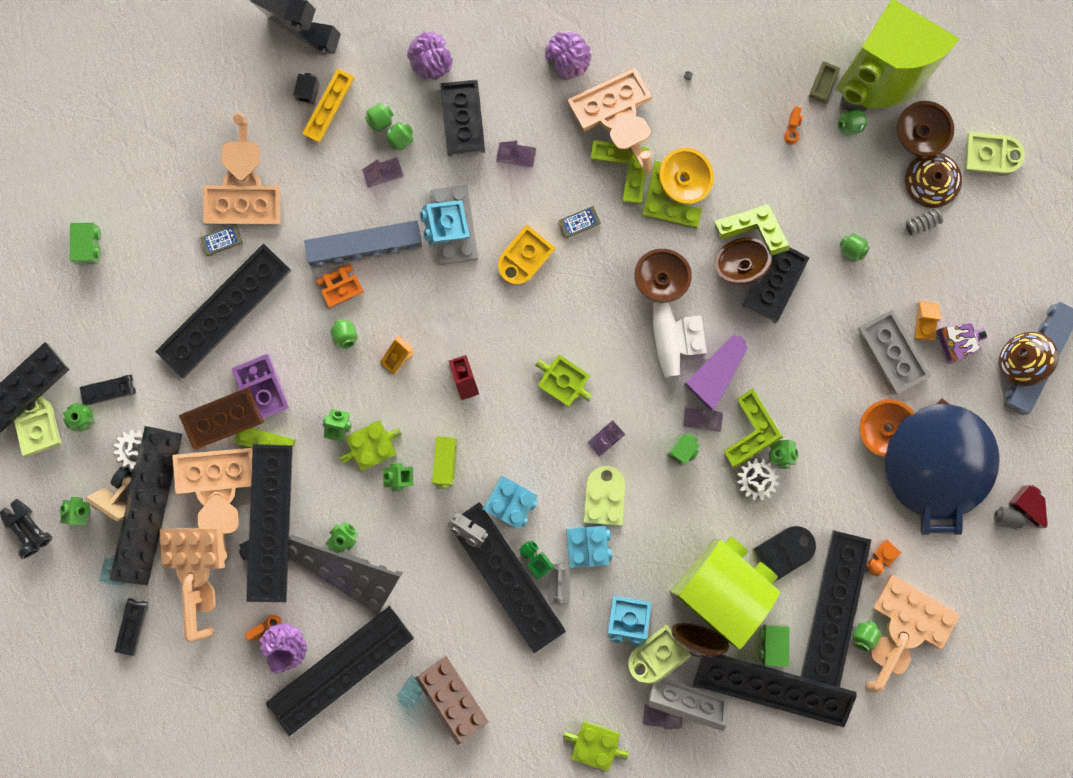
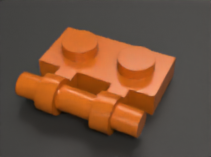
M351 263L346 266L342 265L338 267V270L329 274L325 273L322 275L323 277L316 280L319 287L324 284L328 287L321 290L330 309L364 293L356 274L348 277L347 273L354 270ZM342 276L343 280L333 285L332 280Z

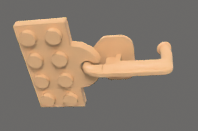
M635 68L567 100L584 132L601 124L606 130L611 131L610 137L618 149L625 150L631 148L643 171L647 174L651 172V152L643 151L639 143L649 138L650 128L643 118L636 117V107L651 101L652 97Z
M236 113L233 116V121L239 125V142H227L222 147L221 162L229 170L224 177L223 185H203V224L281 225V187L261 185L260 178L253 171L260 164V148L254 142H248V119L241 113Z
M252 448L173 455L176 494L196 492L198 500L204 506L198 513L199 528L223 529L225 561L227 553L224 534L234 532L239 525L238 511L230 503L235 497L236 488L251 487Z
M160 529L162 568H176L177 576L183 584L182 602L185 639L188 642L212 637L214 631L210 626H206L204 630L197 631L196 612H209L215 607V590L208 582L210 569L225 568L223 529Z
M890 575L872 608L889 619L887 624L888 636L881 637L876 648L871 650L872 660L883 668L875 682L869 681L866 683V690L873 693L881 692L891 673H904L911 661L909 648H915L921 645L923 641H926L939 650L943 649L960 615L894 575Z

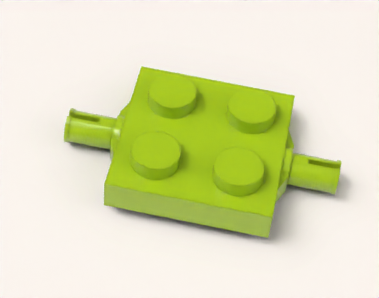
M560 354L549 366L540 359L535 364L536 367L544 371L543 378L537 386L567 407H570L574 399L579 396L588 402L593 397V395L584 390L585 383L591 375Z
M378 420L346 436L345 439L349 445L350 452L340 456L342 463L344 464L354 459L361 471H364L396 455L392 439L402 435L401 432L394 435V433L400 431L399 427L388 433L381 421Z
M584 720L576 735L565 731L563 740L574 742L572 760L608 772L615 756L627 760L629 754L627 751L618 749L620 732Z

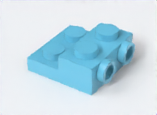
M462 200L426 204L422 211H420V220L425 222L426 227L423 232L424 239L429 241V245L445 244L449 241L463 240L470 237Z
M501 475L483 510L519 529L521 526L524 527L528 521L527 514L530 509L533 510L536 507L538 495Z
M606 526L567 529L570 568L609 565V561L612 560V550L607 547V541H611L610 529L606 530Z
M613 596L607 638H611V641L614 643H622V640L630 641L632 646L646 644L652 602Z

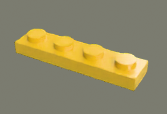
M337 68L302 133L303 136L319 144L321 143L355 80L354 76Z

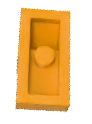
M918 302L914 339L935 341L937 322L941 320L939 304Z
M398 336L380 363L394 375L413 355V348Z

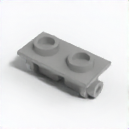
M455 513L447 527L454 535H460L466 539L469 545L480 548L488 536L485 533L486 530L475 523L470 529L468 526L471 520L462 514L458 515Z
M552 563L554 568L550 570V602L569 603L570 563Z

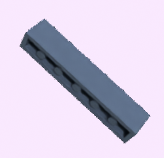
M417 220L304 240L307 261L314 268L323 267L325 263L330 262L332 264H341L344 262L343 260L347 259L358 261L362 260L364 256H370V258L380 257L381 253L397 254L400 253V250L404 249L415 251L419 249L418 247L422 246Z
M1062 302L1051 305L1046 312L1048 316L1045 322L1043 321L1038 328L1039 333L1048 336L1054 342L1059 356L1073 330V308ZM1048 378L1033 386L1013 384L1012 388H1009L1004 395L1006 400L1003 405L1022 415L1030 414Z

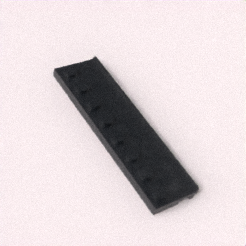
M389 606L268 700L266 706L275 715L276 720L288 736H291L415 637L392 607Z

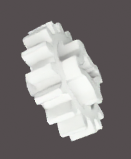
M130 430L129 435L123 432L122 438L118 437L116 440L118 444H114L113 449L117 451L114 452L113 456L119 457L116 463L122 462V468L124 469L128 466L130 472L136 466V462L133 461H137L139 453L131 451L132 448L134 450H139L142 440L141 430H138L137 434ZM125 444L127 450L123 453L122 446Z
M753 459V464L747 461V467H740L743 473L737 474V476L741 477L737 484H742L739 490L746 491L745 497L751 494L752 500H755L757 496L759 500H763V495L770 498L769 492L775 493L776 490L773 487L779 486L775 479L780 476L774 474L777 468L771 469V462L765 464V459H761L760 463H758L757 459ZM760 467L766 469L769 474L766 475L764 472H762V469ZM752 468V474L746 478L748 471ZM757 474L758 477L766 478L765 480L760 481L759 484L758 482L750 481L756 478ZM770 481L769 487L765 490L764 486ZM747 484L752 485L756 492L752 491Z

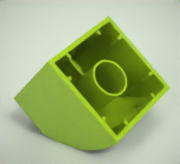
M891 0L860 46L835 89L841 92L849 103L861 104L870 109L887 108L901 104L912 98L922 89L960 38L900 2Z
M730 536L725 543L721 539H714L670 592L718 634L723 636L728 643L741 649L768 615L780 591L772 585L778 576L762 562L755 568L750 566L742 559L748 553V550Z

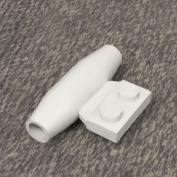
M653 303V331L657 356L664 377L680 376V354L694 356L707 353L701 316L684 317L675 322L669 303Z

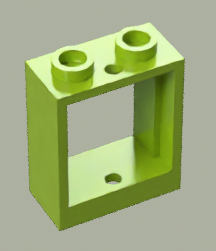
M436 436L432 483L436 484V488L449 489V485L454 486L458 444L456 438Z

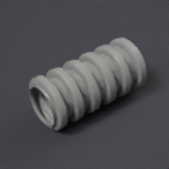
M934 208L932 211H928L927 214L923 213L922 216H917V219L913 218L911 221H907L906 229L914 237L917 234H921L922 231H927V228L931 229L933 226L936 227L938 224H942L943 215L940 210Z

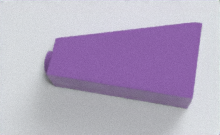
M734 334L684 383L710 411L716 408L748 349L745 345L746 341L740 335L736 336Z

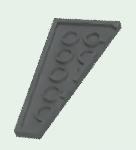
M294 535L289 536V557L377 615L382 610L403 574L400 571L393 572L387 570V567L383 565L379 567L372 565L368 560L341 551L336 553L326 546H316L312 541Z

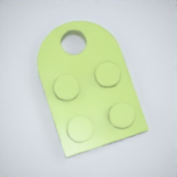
M975 132L967 134L965 171L1010 174L1022 165L1025 152L1022 144L1017 139L1005 135ZM1010 152H1016L1018 160H1012Z
M39 397L35 401L33 410L29 411L27 408L14 420L22 456L28 457L62 445L53 407L43 397Z
M602 466L595 469L589 475L586 484L585 523L623 524L625 480L617 469L610 466ZM605 470L610 471L612 474L611 480L607 482L601 478V473Z
M666 624L648 638L646 644H642V646L634 649L628 661L629 671L638 682L648 685L655 684L689 659L691 655L675 641L670 627ZM640 665L645 666V673L637 675L636 668Z

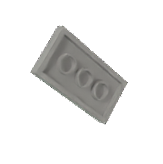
M460 185L430 190L432 204L462 200L470 236L468 239L438 244L440 264L445 265L478 260L468 186Z
M893 310L858 328L895 395L930 377L928 370Z
M666 678L651 684L648 701L649 707L724 732L727 722L728 699Z

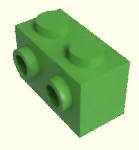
M93 222L70 223L69 261L74 264H99V258H101V248L99 247L101 229Z
M682 434L666 455L683 466L688 461L695 459L700 452L697 450L700 445L696 443L698 440L691 434Z
M763 624V629H760L759 633L760 641H763L762 649H759V660L765 666L789 667L790 627L787 625Z

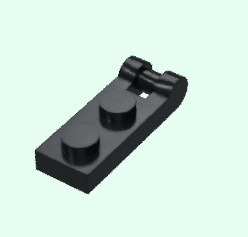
M125 375L79 387L83 405L88 406L136 394V389L133 388L132 381H134L133 375ZM120 384L125 385L124 390H121Z
M128 598L114 652L130 656L136 655L149 602H138L133 598ZM133 609L138 610L137 615L132 614Z

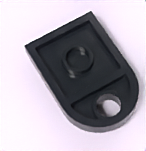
M791 526L756 546L753 550L760 562L778 576L777 581L807 563L814 556L816 541L812 533L806 528ZM802 535H807L809 538V543L806 546H802L799 542V538Z

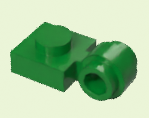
M527 541L521 546L519 552L523 558H530L531 561L526 565L536 578L540 579L552 570L554 565L543 551L537 555L539 548L534 541Z

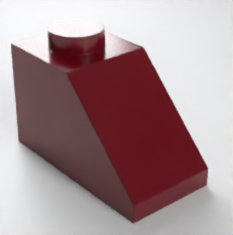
M467 355L449 360L461 401L479 395Z
M1023 486L1009 504L1016 510L1024 513L1025 517L1037 528H1046L1048 521L1045 497L1041 495V490L1036 486Z

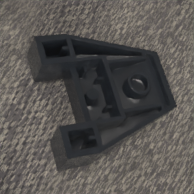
M250 0L269 19L316 49L317 53L327 55V53L335 54L341 33L332 25L312 22L316 8L307 0Z

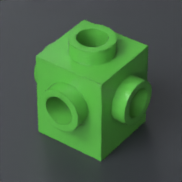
M75 403L67 407L68 410L63 412L65 417L63 421L68 429L83 432L89 429L90 425L96 423L93 418L94 414L87 405Z
M331 409L329 415H325L323 420L324 438L342 442L346 432L349 433L351 430L352 421H349L350 413Z
M789 439L779 440L770 446L769 459L772 465L778 466V469H789L790 465H797L799 453L795 441Z
M402 463L391 464L390 468H383V486L391 487L392 491H403V487L413 486V467H402Z
M71 497V500H63L60 506V523L87 526L88 517L91 513L90 503L83 502L81 497Z
M344 521L340 526L336 524L329 532L332 536L325 544L336 553L344 552L346 548L350 551L357 543L355 538L359 533L356 532L354 526Z

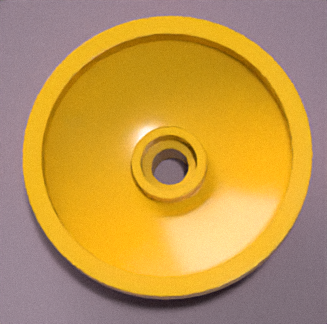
M678 148L670 152L663 159L659 168V181L666 195L675 202L694 204L703 200L710 193L714 183V172L711 163L701 152L692 148ZM680 176L684 178V182L680 180Z

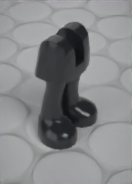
M15 499L10 505L16 514L13 515L9 509L3 508L0 510V518L5 529H11L22 545V548L18 551L19 557L26 559L40 550L39 548L49 544L53 537L48 532H43L30 517L33 511L22 501ZM22 522L32 534L34 542L20 525Z

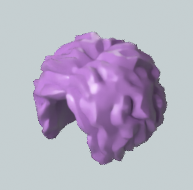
M423 31L419 36H415L407 50L410 66L416 72V75H419L424 80H437L444 76V73L451 70L453 58L450 51L444 48L446 41L442 38V34L437 35L435 32L427 33Z
M570 31L564 33L557 32L545 48V59L547 61L556 60L555 67L561 79H571L583 75L588 66H590L592 54L589 53L590 46L586 45L581 35Z
M287 623L270 626L259 640L260 652L263 654L262 656L268 657L267 664L271 672L275 674L296 668L298 664L302 663L307 652L306 641L299 628H294L293 625Z

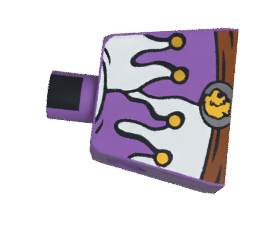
M972 323L947 326L936 330L948 364L954 363L981 349L979 341L987 339L985 329L974 330Z

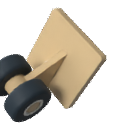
M121 466L111 479V485L119 490L114 494L108 489L103 488L87 496L86 501L94 509L105 513L111 520L119 521L123 519L127 502L122 498L125 494L129 496L133 479L131 477L132 472H130L128 467L123 469Z

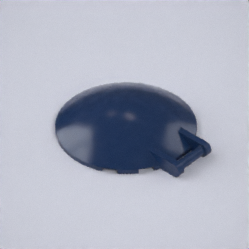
M951 404L931 405L921 408L911 416L906 417L897 426L898 429L893 437L890 438L886 448L885 474L887 482L899 502L921 516L922 535H929L930 533L961 535L963 515L976 508L988 496L995 484L1000 463L998 444L990 427L974 412ZM930 519H953V525H930Z

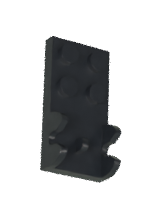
M478 79L440 83L448 157L458 153L477 151L486 153Z
M789 247L788 251L772 255L770 269L762 278L752 284L741 306L759 313L776 324L810 257Z

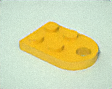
M526 224L501 254L498 261L499 273L510 284H525L531 280L556 248ZM514 268L517 274L515 277L509 278L505 274L506 270Z

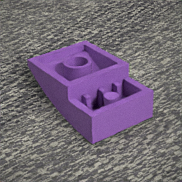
M269 353L231 368L239 385V390L247 387L250 388L262 418L289 408L283 387Z

